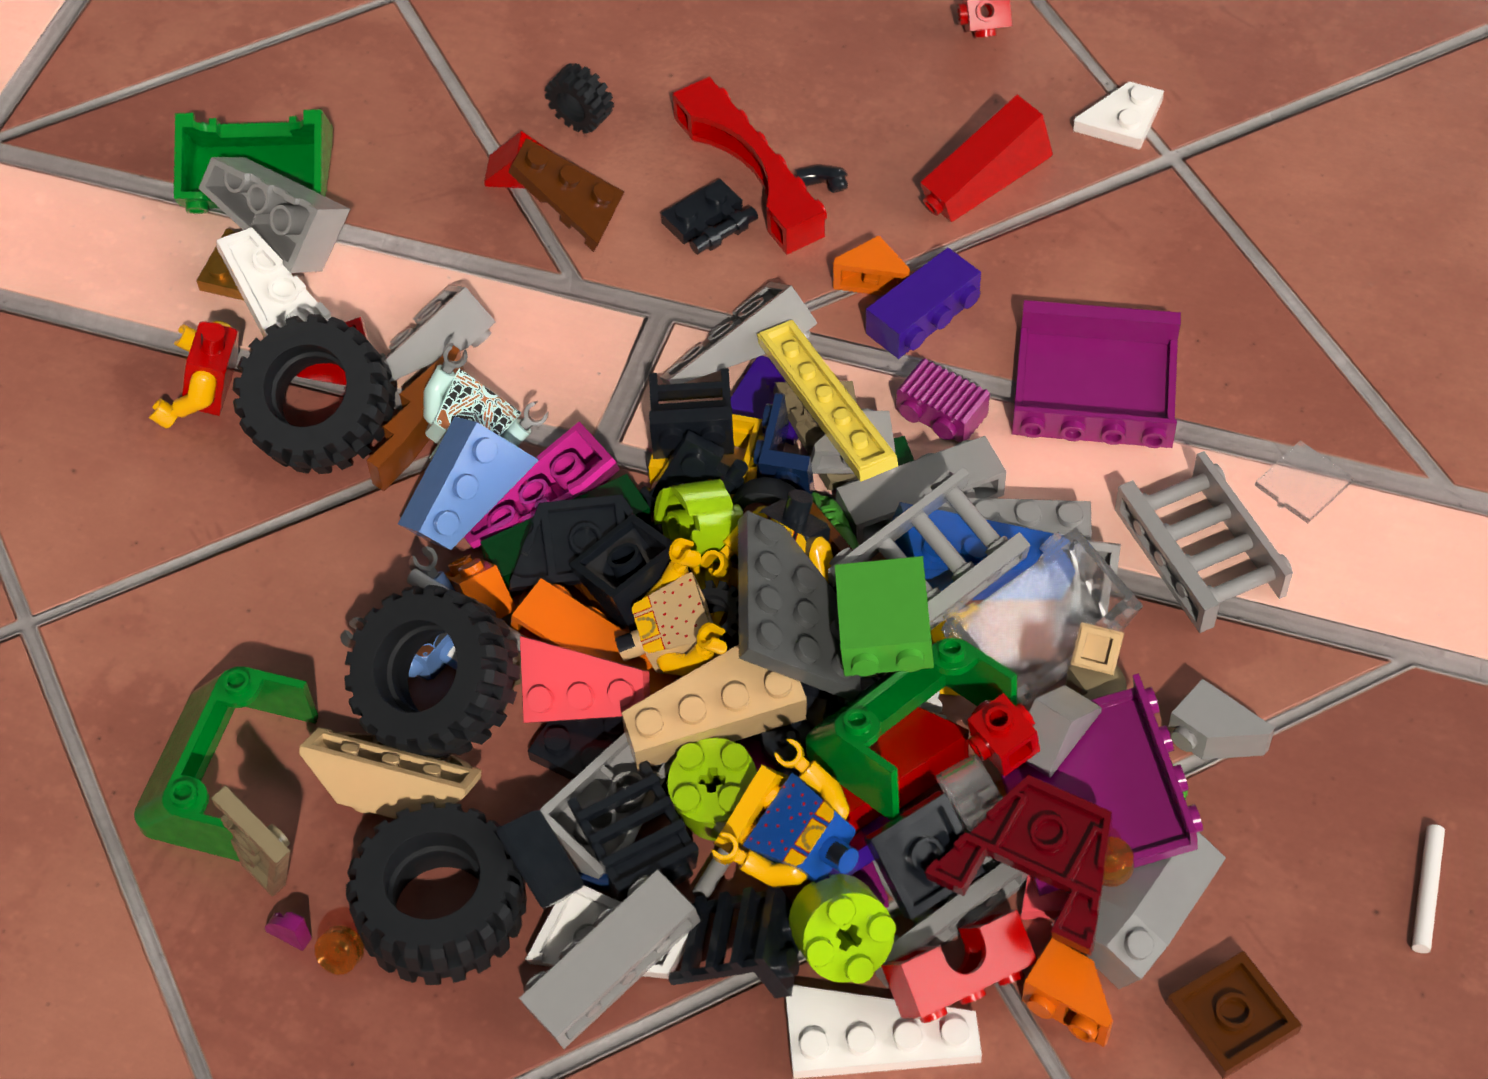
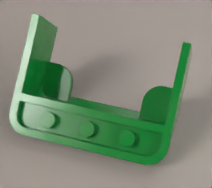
M946 638L932 644L934 668L920 669L915 672H888L862 691L852 701L846 703L814 727L806 736L808 760L810 762L816 761L843 787L890 821L899 816L898 768L869 748L882 734L945 686L976 706L986 700L993 701L1003 693L1014 705L1017 704V674L962 639Z
M238 666L226 670L194 690L135 808L134 818L141 833L150 839L240 861L231 843L234 836L223 825L221 818L204 814L209 802V794L201 780L235 708L248 707L316 724L319 716L307 682Z

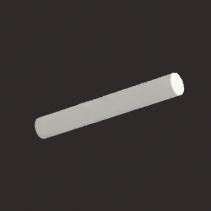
M1428 825L1426 827L1412 950L1423 954L1431 951L1445 834V829L1440 825Z

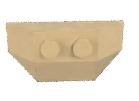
M318 728L300 745L299 750L301 757L336 803L353 807L354 810L361 813H376L394 818V820L397 819L396 812L406 808L413 812L421 810V804L435 802L436 808H445L447 802H458L479 781L482 772L481 769L471 767L469 763L453 755H450L448 758L421 756L386 746L377 741L375 735L348 731L333 733V730Z

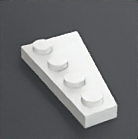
M252 227L216 240L217 249L264 338L268 335L265 329L275 323L280 328L286 326L285 320L289 317L298 315L303 321H307L309 314H321L327 321L331 318V312L306 290V285L297 275L293 276L285 268L283 260Z
M793 985L792 996L786 997L793 1079L981 1063L982 1052L976 1011L946 1007L947 1015L932 1022L921 1023V1020L918 1018H901L894 999Z

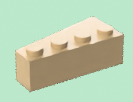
M738 644L726 651L725 654L719 655L622 712L624 732L636 769L640 771L639 764L648 761L650 767L675 760L678 750L687 743H694L707 738H722L734 742L805 720L807 699L800 681L739 659Z

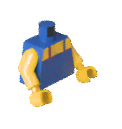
M793 739L786 740L797 748L796 758L793 761L786 762L776 752L775 758L786 768H796L800 775L798 777L791 773L743 844L748 849V852L746 853L739 849L736 838L726 832L720 833L718 836L723 841L731 843L734 847L733 851L728 855H720L717 851L711 849L712 855L718 863L726 865L736 862L740 865L739 870L772 887L799 885L805 879L818 883L826 879L832 868L842 874H846L855 867L859 857L858 851L848 845L855 835V828L846 821L850 809L840 783L816 761L809 762L805 759L803 747Z

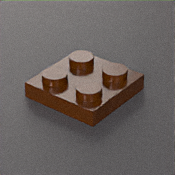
M1245 951L1240 952L1170 994L1166 1002L1223 1079L1300 1032L1302 1027L1300 1021Z

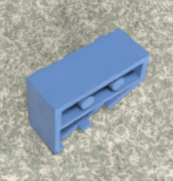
M455 416L401 516L398 525L430 543L452 550L539 460L478 422Z

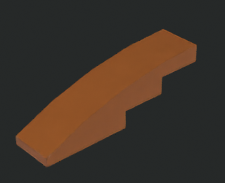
M453 346L448 353V358L451 361L460 360V349ZM443 356L399 394L403 409L383 426L387 442L366 460L372 484L382 491H385L411 465L430 440L425 434L429 423L423 417V392L436 367L443 365ZM455 368L453 372L456 373L459 368Z

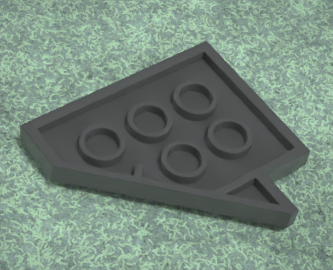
M746 511L738 520L739 659L852 701L862 692L861 676H844L836 592L784 525ZM875 673L874 675L881 677L885 673Z

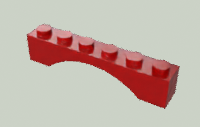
M709 76L672 93L674 119L692 141L708 144L729 153L743 162L755 174L763 186L768 199L766 206L767 232L786 255L825 237L827 212L822 202L818 199L815 200L809 194L803 180L799 176L795 177L782 155L779 153L775 154L769 147L764 134L761 131L757 132L749 123L746 113L742 109L738 110L725 88H719Z

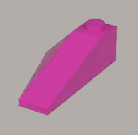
M579 421L536 457L539 461L464 538L475 549L481 546V541L534 517L539 503L571 500L607 483L609 478L620 470L617 462Z

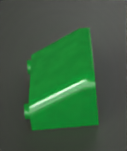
M322 109L303 110L302 121H299L297 116H289V122L220 124L216 118H209V123L196 122L194 113H175L174 200L179 205L185 207L186 212L192 214H204L208 212V209L219 208L198 189L211 157H245L326 197L333 144V126Z

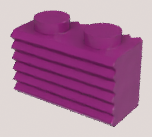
M924 358L897 389L896 410L907 421L912 423L919 421L932 428L940 438L944 440L954 439L960 443L969 439L971 434H974L975 429L979 427V424L987 417L990 393L987 389L983 390L981 386H976L973 382L969 383L967 379H962L960 375L956 376L953 372L949 373L947 369H942L940 365L936 366L933 362H929Z

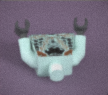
M453 343L447 344L443 349L444 363L436 367L423 392V417L429 423L425 434L438 444L429 457L430 461L455 416L478 422L517 447L531 434L530 428L532 426L541 425L547 420L549 411L541 420H534L529 414L530 408L538 401L529 403L524 410V418L522 420L517 419L521 414L519 410L460 369L467 362L466 349L460 360L451 361L448 358V353L452 349ZM455 368H459L456 373L453 372Z

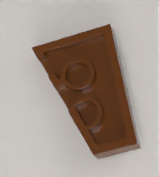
M527 138L509 170V173L541 203H548L561 215L559 220L568 229L574 227L586 239L584 244L593 252L595 251L625 191Z

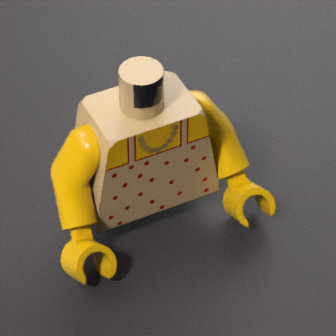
M677 538L672 542L669 549L671 562L657 583L641 600L632 606L637 630L615 638L617 648L624 662L646 654L656 673L685 676L719 655L726 653L727 643L719 639L725 634V628L713 623L704 593L692 572L689 573L687 566L691 568L697 567L702 561L700 553L691 550L694 547L693 541Z

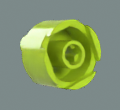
M713 479L663 488L656 498L654 523L655 525L662 524L663 535L671 541L677 538L693 541L694 547L691 550L699 552L702 558L707 551H721L725 546L723 540L738 525V520L742 517L743 511L738 504L733 505L721 479ZM735 554L730 558L731 561L735 558ZM719 557L712 564L720 563Z
M707 738L694 743H687L678 750L677 757L670 767L667 781L669 796L680 819L683 820L685 825L700 838L715 841L755 777L757 770L751 756L741 744L722 738ZM716 787V792L710 793Z
M834 874L829 875L830 878L818 883L813 881L800 891L791 906L789 924L796 946L809 965L820 976L840 983L853 982L861 984L871 979L874 972L882 966L891 952L896 932V925L869 887L853 876Z

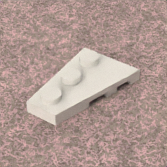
M583 886L562 902L554 905L526 957L527 962L534 965L554 966L560 960V953L569 943L576 939L581 941L594 929V922L600 914L611 907L616 909L622 902ZM688 934L643 976L669 979L670 972L675 971L684 954Z

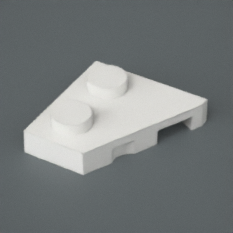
M1129 81L1077 116L1074 120L1073 131L1140 150L1162 103L1164 91Z

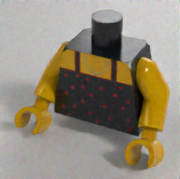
M794 489L788 493L787 500H780L769 506H760L752 512L784 525L828 582V569L831 567L829 563L833 559L829 543L830 528L827 523L810 514L813 503V496L803 490ZM738 525L723 540L725 546L720 552L710 550L702 556L700 564L704 568H708L719 557L720 566L714 571L713 576L724 577L729 574L732 568L730 558L734 554L737 556L736 564H738Z

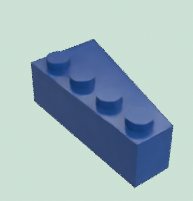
M900 502L891 521L913 506V504ZM936 509L928 515L967 563L972 562L974 565H977L988 556L985 553L987 547L959 514ZM987 520L1000 537L1006 536L1009 540L1020 532L1031 546L1027 557L972 600H1060L1077 570L1067 537ZM915 527L894 541L906 557L923 556L925 579L933 589L938 587L940 591H943L954 582L952 571Z

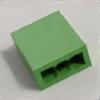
M923 556L836 564L835 577L840 648L844 676H871L875 673L915 672L920 669L934 668Z

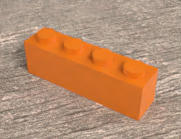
M541 578L512 614L510 627L526 637L649 671L650 696L681 678L680 675L656 673L646 654L624 662L617 648L615 638L629 633L627 629L622 630L609 622L606 616L597 608L592 606L586 607L573 599L569 591L558 584L551 585Z

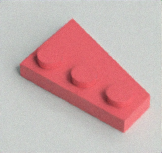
M520 636L524 723L622 717L623 711L650 696L649 671Z

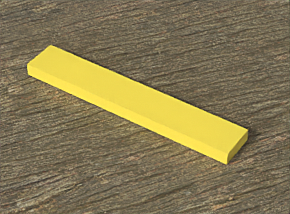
M793 320L757 333L760 347L860 482L898 467L897 455Z

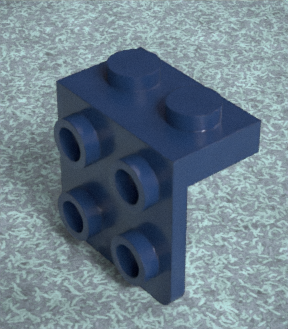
M776 392L773 404L767 403L764 409L762 426L767 428L764 441L757 440L753 461L754 464L758 465L757 478L769 477L780 479L792 485L796 490H803L812 494L815 492L811 457L783 452L789 429L785 394Z

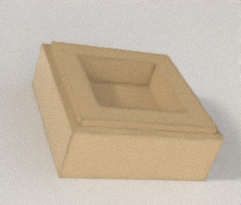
M1081 622L1071 665L1114 675L1124 632Z

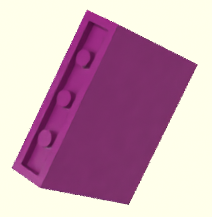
M1024 300L1012 435H1022L1029 438H1057L1068 441L1104 442L1110 445L1127 444L1149 448H1172L1177 426L1175 400L1177 348L1181 312Z
M1139 673L1132 675L1133 688L1090 700L1099 705L1102 711L1051 778H1048L1026 763H1023L1005 777L1000 773L1006 795L1027 775H1031L1112 811L1113 820L1105 876L1197 850V832L1203 831L1202 821L1196 805L1187 806L1183 792L1188 791V784L1182 766L1180 764L1173 766L1168 753L1174 751L1168 728L1166 725L1158 727L1154 714L1160 711L1152 687L1144 689ZM1034 878L1039 896L1060 890Z

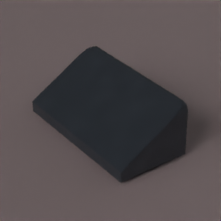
M540 810L531 811L496 829L497 835L541 908L545 909L562 902L584 886L583 880Z

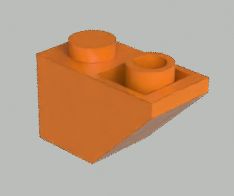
M471 555L461 557L448 565L450 570L444 574L456 592L486 604L496 612V617L499 619L516 610V606L497 565L477 557L472 559Z
M1051 938L1024 982L1022 1001L1037 1016L1044 1019L1053 1018L1067 1026L1076 1038L1087 1043L1094 1041L1105 1047L1109 1040L1113 1020L1094 961Z

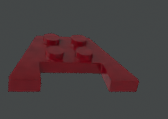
M1027 775L986 813L987 817L969 834L965 832L953 843V849L941 860L938 861L936 859L928 866L925 871L926 877L938 885L965 896L984 859L988 856L1070 894L1051 930V936L1053 939L1091 956L1094 951L1113 820L1112 811L1031 775Z

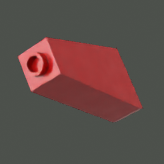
M1017 94L920 182L925 195L923 199L925 206L934 215L938 216L941 213L952 223L1048 160L1053 155L1043 114Z
M918 707L882 734L869 747L898 768L899 809L967 762L969 758V743L967 740L969 738V729ZM841 785L850 809L846 821L855 828V833L882 815Z

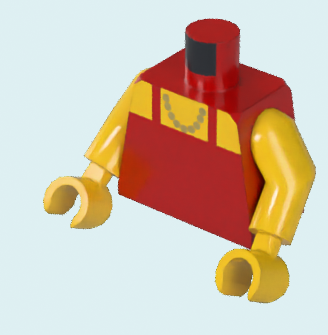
M223 321L199 322L197 330L182 324L178 328V332L182 336L178 341L174 342V345L189 352L185 365L182 397L175 399L172 405L162 398L158 399L152 407L155 411L148 418L167 429L173 425L178 416L183 418L197 411L220 416L238 360V330Z

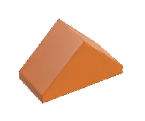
M880 235L836 257L833 263V289L884 296L910 276V268Z

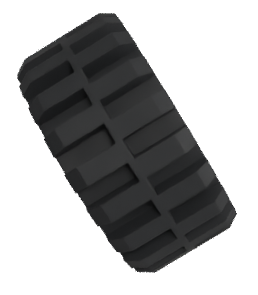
M309 314L307 321H303L298 315L286 318V326L280 328L275 323L265 329L268 335L262 341L255 338L248 346L253 350L248 358L242 356L237 368L242 371L241 378L235 377L233 379L232 390L240 396V398H236L233 401L235 413L242 418L239 424L244 433L253 440L252 442L284 467L290 466L295 471L306 474L311 469L318 474L331 473L332 465H337L341 470L353 466L351 458L359 455L364 459L372 451L367 446L374 439L380 442L385 435L384 429L381 426L383 421L389 422L392 419L394 412L388 404V401L395 399V387L389 382L392 377L387 364L381 359L380 353L363 334L353 326L349 328L343 320L331 317L327 321L321 314ZM330 363L340 366L346 374L347 383L344 399L336 412L325 421L313 426L297 427L291 425L284 416L283 400L287 387L293 378L302 370L315 364Z
M416 585L404 588L402 596L396 593L387 596L381 601L383 605L381 609L373 607L364 617L367 621L363 629L357 628L352 637V640L356 641L353 652L347 651L345 665L350 666V675H345L344 677L345 690L353 693V697L349 698V705L353 714L362 716L359 719L360 725L367 733L375 735L376 740L382 744L421 756L448 758L451 753L461 755L471 751L473 748L471 742L482 745L492 736L489 729L493 725L501 727L507 718V714L503 713L507 703L514 704L517 692L512 690L513 680L520 679V666L513 664V658L517 657L519 653L516 642L506 638L510 635V629L504 620L497 618L496 612L486 604L441 586L427 585L425 588ZM447 633L454 644L457 655L455 679L448 693L441 701L433 707L420 712L412 701L408 687L411 663L418 650L427 641L437 635Z
M435 802L421 804V810L410 812L409 808L396 812L397 819L390 823L386 819L373 828L375 836L372 839L365 837L357 848L360 858L355 857L351 860L347 872L350 881L346 884V898L350 906L349 911L364 948L371 957H376L378 965L385 971L392 973L397 969L400 979L412 983L416 982L418 976L424 978L426 985H440L441 978L451 977L453 983L466 980L465 973L476 969L480 974L491 967L489 959L493 955L502 958L509 950L508 936L511 938L518 936L523 925L521 916L526 913L527 899L524 891V879L497 835L496 829L501 826L495 820L487 822L485 813L475 808H469L466 813L463 812L461 804L450 802L446 803L445 808H436ZM442 867L458 868L469 872L479 880L478 886L470 900L450 915L436 919H419L408 916L396 908L398 898L406 885L416 876L428 870Z

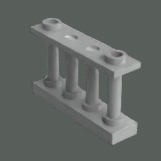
M1205 451L1197 454L1192 478L1150 495L1142 493L1133 480L1118 487L1115 505L1116 513L1199 633L1215 626L1221 602L1265 583L1269 584L1279 599L1287 596L1293 574L1289 560L1286 556L1277 552L1226 482L1222 468L1216 463L1213 464ZM1201 491L1213 506V508L1172 525L1163 524L1155 512L1157 509ZM1222 521L1235 537L1193 556L1184 554L1176 542L1181 538ZM1243 552H1246L1257 568L1215 587L1206 585L1198 574L1200 570Z
M963 467L954 475L951 471L941 475L931 485L932 491L856 549L852 551L848 547L839 552L829 563L831 567L828 569V582L832 587L836 586V564L867 562L879 552H881L886 560L907 558L894 541L915 527L954 574L952 576L954 582L943 591H940L938 587L933 589L926 581L930 630H933L1027 557L1031 545L1020 532L1009 540L1006 536L1000 537L961 491L967 487L970 474ZM947 501L987 547L985 553L988 556L977 565H974L972 562L967 563L928 517V515Z
M958 788L947 797L959 819L963 812L964 794ZM959 819L964 831L969 834L971 830ZM987 856L982 863L985 871L983 877L969 886L965 896L954 892L949 895L948 903L937 911L933 909L926 910L912 919L914 924L911 930L900 938L898 935L894 936L891 952L884 963L918 947L941 946L942 948L960 934L959 928L982 918L1026 885L1028 875ZM874 860L873 863L875 865V868L877 870V873L880 877V880L883 884L885 891L894 899L876 861ZM882 967L875 971V975L888 988L887 979Z

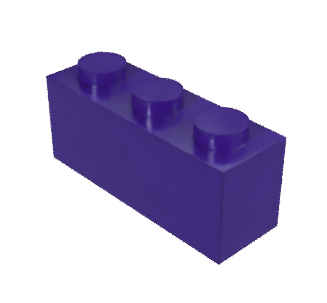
M947 247L866 308V334L897 359L910 350H916L922 345L925 338L937 329L945 328L955 315L964 308L972 307L977 302L981 293V271Z

